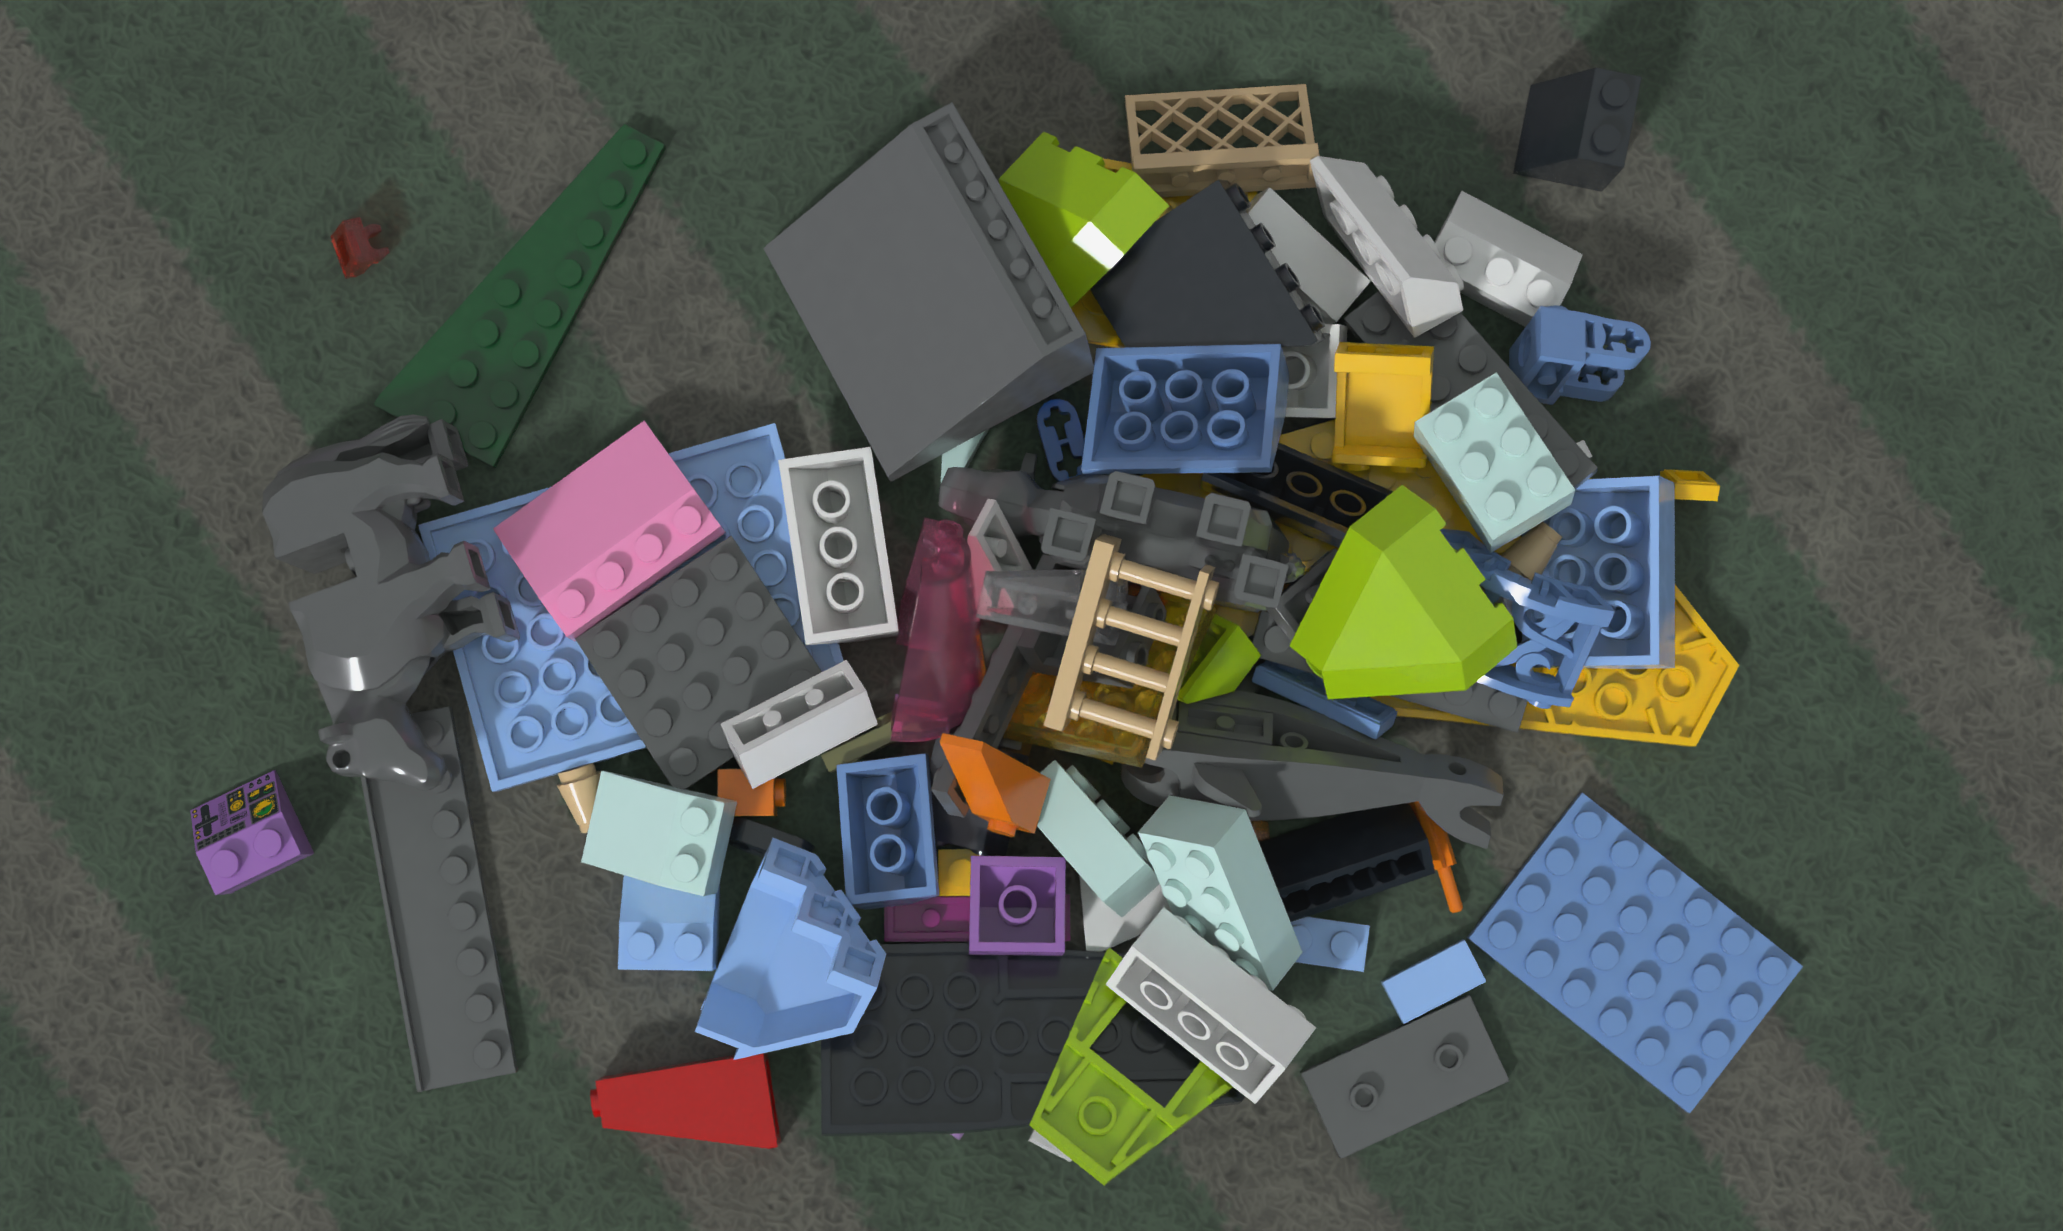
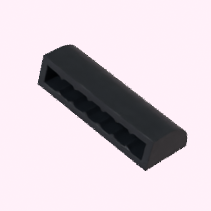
M1409 803L1349 812L1259 843L1290 922L1435 873L1428 838Z

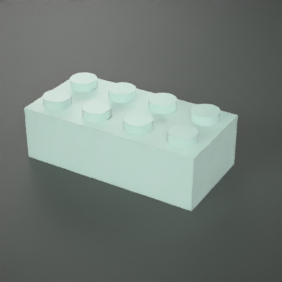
M1169 795L1138 831V834L1173 915L1184 918L1190 924L1193 931L1211 945L1222 948L1228 954L1231 961L1249 975L1260 978L1266 984L1268 990L1273 991L1303 952L1246 809Z

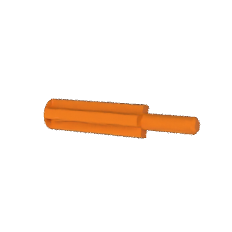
M1419 801L1410 802V806L1428 838L1434 869L1438 871L1449 910L1452 913L1460 912L1463 909V905L1451 869V865H1455L1457 862L1448 833L1426 814Z

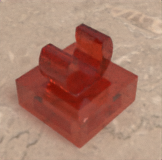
M360 217L343 220L330 236L345 279L364 274L372 263L381 262L390 253L388 247L374 249L368 241L369 238L379 235L382 231L380 225L370 224L363 227Z

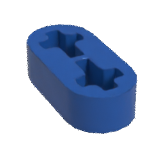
M1061 399L1050 400L1039 409L1037 428L1049 470L1053 478L1060 482L1072 478L1069 477L1066 470L1059 471L1057 468V464L1063 462L1061 447L1069 445L1072 457L1074 459H1083L1085 439L1075 408L1068 401ZM1053 409H1058L1061 415L1068 414L1070 417V421L1064 424L1065 439L1058 440L1054 426L1046 427L1044 421L1050 419V411ZM1082 465L1077 467L1076 476L1083 474L1081 471Z

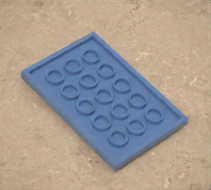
M1584 793L1577 795L1467 937V939L1687 1113L1692 1112L1803 967Z

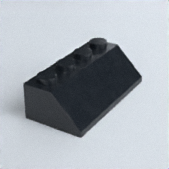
M1278 443L1271 472L1203 473L1201 479L1202 490L1247 501L1250 503L1251 508L1267 511L1269 516L1275 521L1298 530L1307 537L1319 539L1337 548L1340 547L1349 527L1393 492L1281 443Z

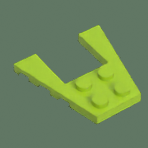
M1108 948L1104 954L1029 1126L1104 1186L1233 1088L1232 1085L1200 1061L1164 1108L1090 1049L1127 1003L1106 986V983L1123 959L1111 948Z

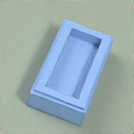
M1464 939L1381 981L1403 1024L1486 982Z

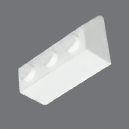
M1463 191L1459 194L1434 241L1441 256L1440 260L1445 267L1451 264L1458 271L1464 284V289L1460 293L1524 327L1527 326L1540 306L1561 305L1571 286L1583 255Z

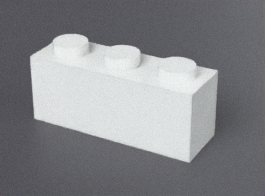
M1268 188L1260 192L1250 202L1251 207L1246 209L1255 225L1262 223L1271 234L1276 244V247L1271 249L1280 266L1287 263L1297 276L1301 286L1296 291L1305 306L1312 303L1325 324L1337 322L1370 283V280L1275 191Z
M847 660L721 723L734 758L752 789L878 725L867 691Z

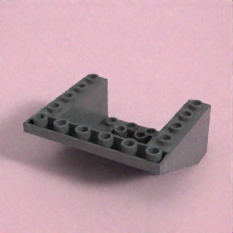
M953 102L909 125L763 248L890 482L1088 376L1094 371L1087 337Z

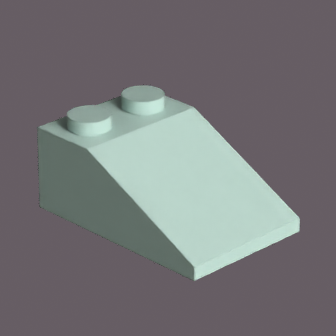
M603 770L600 774L581 862L670 889L700 896L715 894L718 892L737 801Z

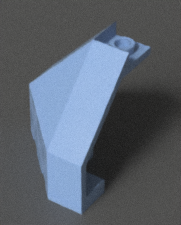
M772 838L749 887L700 1009L702 1011L695 1029L697 1033L736 1047L733 1060L853 1033L878 987L886 953L878 941H869L858 925L861 917L843 891H834L824 876L826 867L819 857L814 853L776 838Z

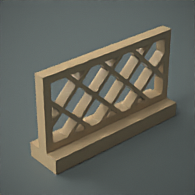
M1306 84L1125 95L1132 171L1137 173L1160 197L1196 195L1218 179L1228 180L1230 185L1237 183L1244 192L1264 191L1268 188L1272 190L1316 188L1310 160L1319 156L1318 143H1315ZM1297 101L1298 109L1289 117L1272 107L1277 102ZM1236 104H1245L1253 109L1243 120L1227 110ZM1188 107H1200L1208 112L1198 123L1182 114ZM1155 110L1163 116L1150 126L1136 116V111ZM1262 116L1278 125L1269 136L1252 127ZM1217 119L1233 128L1223 139L1207 130ZM1171 122L1188 131L1177 142L1161 133ZM1289 132L1302 140L1304 144L1281 145L1277 142ZM1244 135L1258 144V146L1235 148L1232 144ZM1196 138L1213 147L1211 150L1189 151L1186 149ZM1151 141L1167 150L1165 153H1140Z

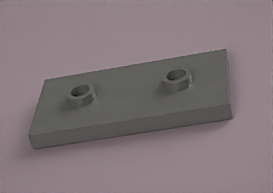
M1470 995L1459 998L1300 1072L1340 1159L1510 1081Z

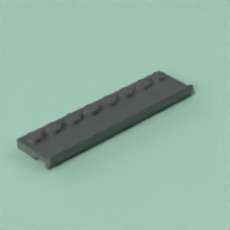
M451 706L412 713L427 744L446 761L447 772L440 786L432 790L421 791L399 782L361 777L417 1092L518 1072L454 714Z

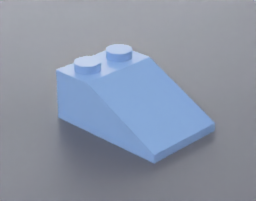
M624 875L619 919L618 969L713 971L717 969L720 883L717 893L700 896L658 886Z

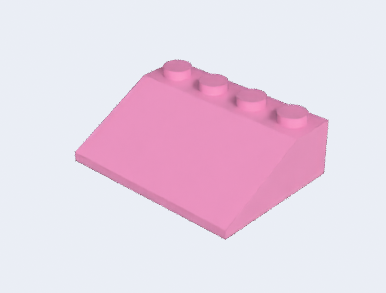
M645 421L638 424L493 528L540 601L566 637L573 641H576L575 638L627 605L726 533Z

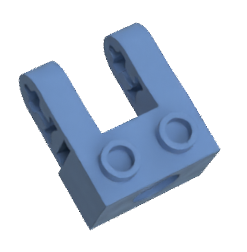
M1558 305L1540 306L1509 349V368L1540 403L1553 405L1560 396L1602 402L1609 400L1621 387L1625 378L1624 370L1633 369L1642 361L1650 350L1651 341L1645 329L1633 322L1570 311L1566 307ZM1621 339L1626 340L1628 348L1634 349L1631 353L1626 351L1625 344L1618 343ZM1596 371H1600L1601 378L1608 381L1606 385L1601 384L1599 376L1593 375Z

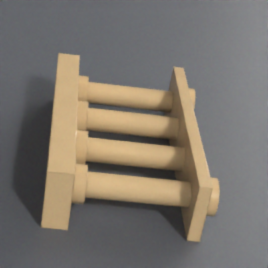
M1102 534L1095 540L1043 726L1063 731L1071 722V719L1076 721L1080 717L1151 738L1146 758L1156 760L1163 748L1171 750L1179 721L1172 720V715L1203 609L1212 610L1219 582L1212 581L1215 567L1205 565L1200 570L1198 579L1195 581L1125 560V554L1118 552L1122 539ZM1120 578L1190 599L1191 603L1184 627L1112 606V601L1105 599L1110 581L1118 582ZM1106 625L1178 646L1170 674L1100 653L1099 647L1092 645L1097 627L1104 629ZM1093 671L1164 692L1157 720L1086 698V693L1079 691L1084 673L1091 675Z

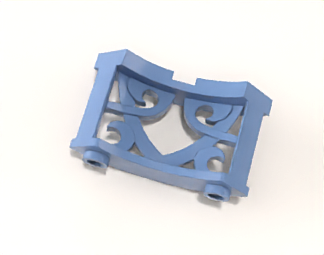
M1441 529L1440 531L1452 548L1455 550L1464 548L1486 579L1480 586L1484 587L1485 594L1490 602L1494 604L1501 596L1512 601L1514 622L1518 629L1529 638L1518 643L1514 651L1477 682L1504 693L1526 699L1530 704L1538 708L1549 709L1552 705L1570 707L1574 700L1571 693L1601 627L1609 626L1615 611L1592 587L1563 582L1536 572L1533 579L1529 580L1508 570L1511 561L1494 551L1490 553L1486 546L1469 531ZM1528 609H1533L1544 613V618H1538L1535 624H1533L1527 617L1526 612ZM1575 622L1579 623L1571 642L1560 638ZM1545 648L1565 655L1555 677L1551 674L1533 671V666L1544 665L1549 670L1553 666V657L1549 652L1543 650ZM1516 663V667L1511 666L1509 664Z

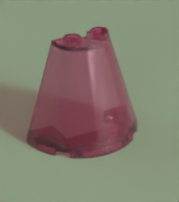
M924 517L897 615L899 632L896 635V644L908 646L899 694H895L892 706L890 741H929L941 738L942 733L949 734L950 728L963 722L971 706L973 693L980 687L987 672L971 551L963 537V528L952 520L937 521Z

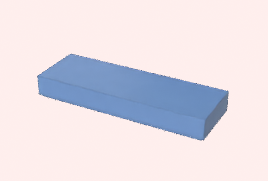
M1268 660L1256 667L1252 682L1313 711L1324 714L1375 740L1393 726L1398 712L1394 708L1370 697L1327 699L1323 678L1310 672Z

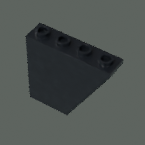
M1218 179L1155 221L1122 258L1090 289L1125 347L1281 344L1282 347L1311 346L1319 344L1326 339L1321 332V329L1325 327V323L1314 305L1309 303L1305 306L1296 289L1301 285L1287 263L1280 266L1271 249L1276 247V244L1269 231L1262 223L1255 225L1246 209L1251 207V203L1245 192L1237 183L1230 185L1228 180Z

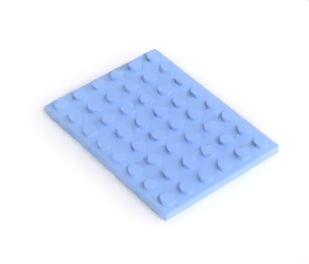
M769 424L668 453L726 533L652 587L732 536L821 671L823 672L843 662L844 659L839 643L805 644L778 460L786 459L776 424ZM549 488L418 525L430 560L441 552L450 553L453 546L462 541L478 547L490 590L484 592L464 590L453 600H460L469 596L480 599L486 594L495 592L509 600L519 631L520 639L512 642L502 641L490 635H482L464 647L453 650L492 792L502 791L557 775L560 772L573 770L591 763L595 764L647 748L577 641L566 637L493 530L494 527Z

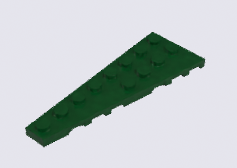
M623 124L377 397L374 406L397 418L413 414L426 416L430 424L443 419L457 428L465 453L496 468L661 159L666 146Z

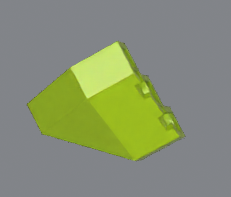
M1043 132L997 181L1069 306L1072 308L1122 258L1169 205L1137 173L1121 167L1116 173L1104 167L1105 162L1102 157L1077 146L1068 152L1057 147L1060 144L1057 137Z
M1403 485L1349 527L1289 645L1306 659L1307 664L1317 676L1323 678L1327 699L1466 691L1517 648L1514 619L1503 603L1493 606L1479 586L1486 579L1465 549L1455 550L1440 530L1447 524L1436 508Z

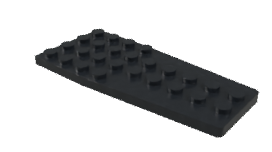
M969 943L880 944L886 953L879 984L856 1029L850 1034L821 1040L822 1137L961 1134L1030 1127L1029 1124L1106 952L1065 950L1063 956L969 955ZM1117 953V954L1120 955L1122 958H1124L1127 953ZM1128 1002L1090 1048L1164 1108L1200 1063L1197 1057ZM1233 1087L1207 1108L1237 1105L1246 1096Z

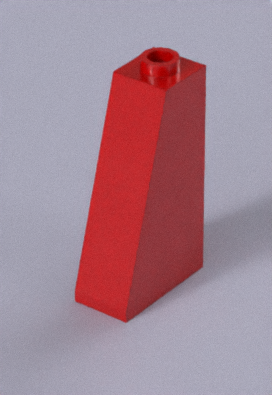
M768 1052L733 1060L735 1055L605 1076L596 1080L597 1089L590 1091L592 1112L595 1118L601 1117L602 1128L767 1149L776 1148L781 1144Z

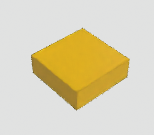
M1666 469L1660 471L1661 477L1675 483V499L1718 501L1720 485L1704 471Z

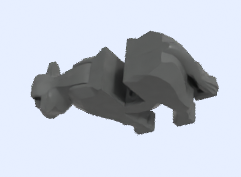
M414 414L400 416L361 439L344 441L318 448L291 461L279 471L274 480L263 491L262 513L273 538L275 559L313 574L347 562L352 573L357 575L355 578L288 603L303 636L308 667L314 679L318 682L333 725L318 730L320 741L329 745L326 754V761L329 767L340 776L365 777L374 780L399 782L421 791L432 790L440 786L447 772V765L444 758L433 751L427 744L418 724L406 706V702L417 689L423 676L446 653L462 648L482 635H490L506 642L520 639L513 611L507 598L492 592L482 596L480 599L469 596L460 600H453L464 590L478 592L490 590L478 547L462 541L455 544L450 553L441 552L430 560L427 549L415 531L417 512L430 507L431 502L429 499H437L453 506L464 502L456 471L468 467L467 458L457 428L443 419L430 424L426 416Z
M1026 452L1020 471L1001 469L976 470L965 467H951L947 469L939 488V506L952 514L962 517L970 527H973L987 499L996 500L1018 543L1027 536L1039 535L1043 553L1049 554L1055 563L1086 573L1095 540L1102 534L1122 539L1118 552L1125 554V560L1197 581L1199 572L1205 565L1213 566L1215 570L1212 581L1219 582L1214 604L1237 610L1258 613L1260 610L1267 611L1269 608H1277L1284 584L1294 583L1299 577L1304 575L1306 567L1302 564L1301 559L1296 556V553H1288L1289 541L1267 511L1251 508L1250 503L1247 501L1214 493L1201 498L1157 488L1152 479L1118 471L1110 475L1081 474L1052 484L1051 489L1053 490H1044L1035 482L1037 454ZM1119 578L1118 580L1125 583L1141 586L1140 584L1130 582L1124 579Z

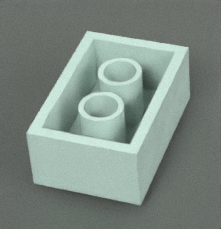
M1497 372L1415 421V440L1424 454L1427 455L1428 460L1490 553L1572 504L1575 494L1574 487Z
M1054 760L1040 772L1051 780L1037 827L1097 896L1119 916L1124 917L1160 884L1152 864L1147 858L1143 843L1133 833L1128 838L1125 837L1130 827L1103 799L1097 804L1095 803V800L1101 796L1100 793L1073 765L1065 770Z

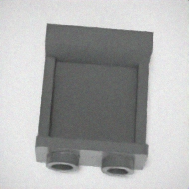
M1053 569L1018 642L1017 647L1035 673L1058 675L1082 589L1078 587L1069 571ZM1142 585L1138 596L1110 592L1106 594L1105 599L1111 600L1114 607L1163 622L1166 620L1167 610L1158 593L1153 588ZM1106 625L1104 629L1097 627L1092 645L1099 647L1100 653L1146 666L1149 650L1154 639ZM1093 671L1091 675L1084 673L1082 679L1083 681L1131 689L1134 686V683Z

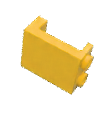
M1339 343L1335 352L1334 372H1337L1335 442L1332 451V463L1343 464L1342 467L1344 469L1352 471L1368 470L1371 468V465L1389 466V470L1395 473H1414L1418 468L1426 467L1428 458L1414 438L1415 421L1431 412L1434 346Z

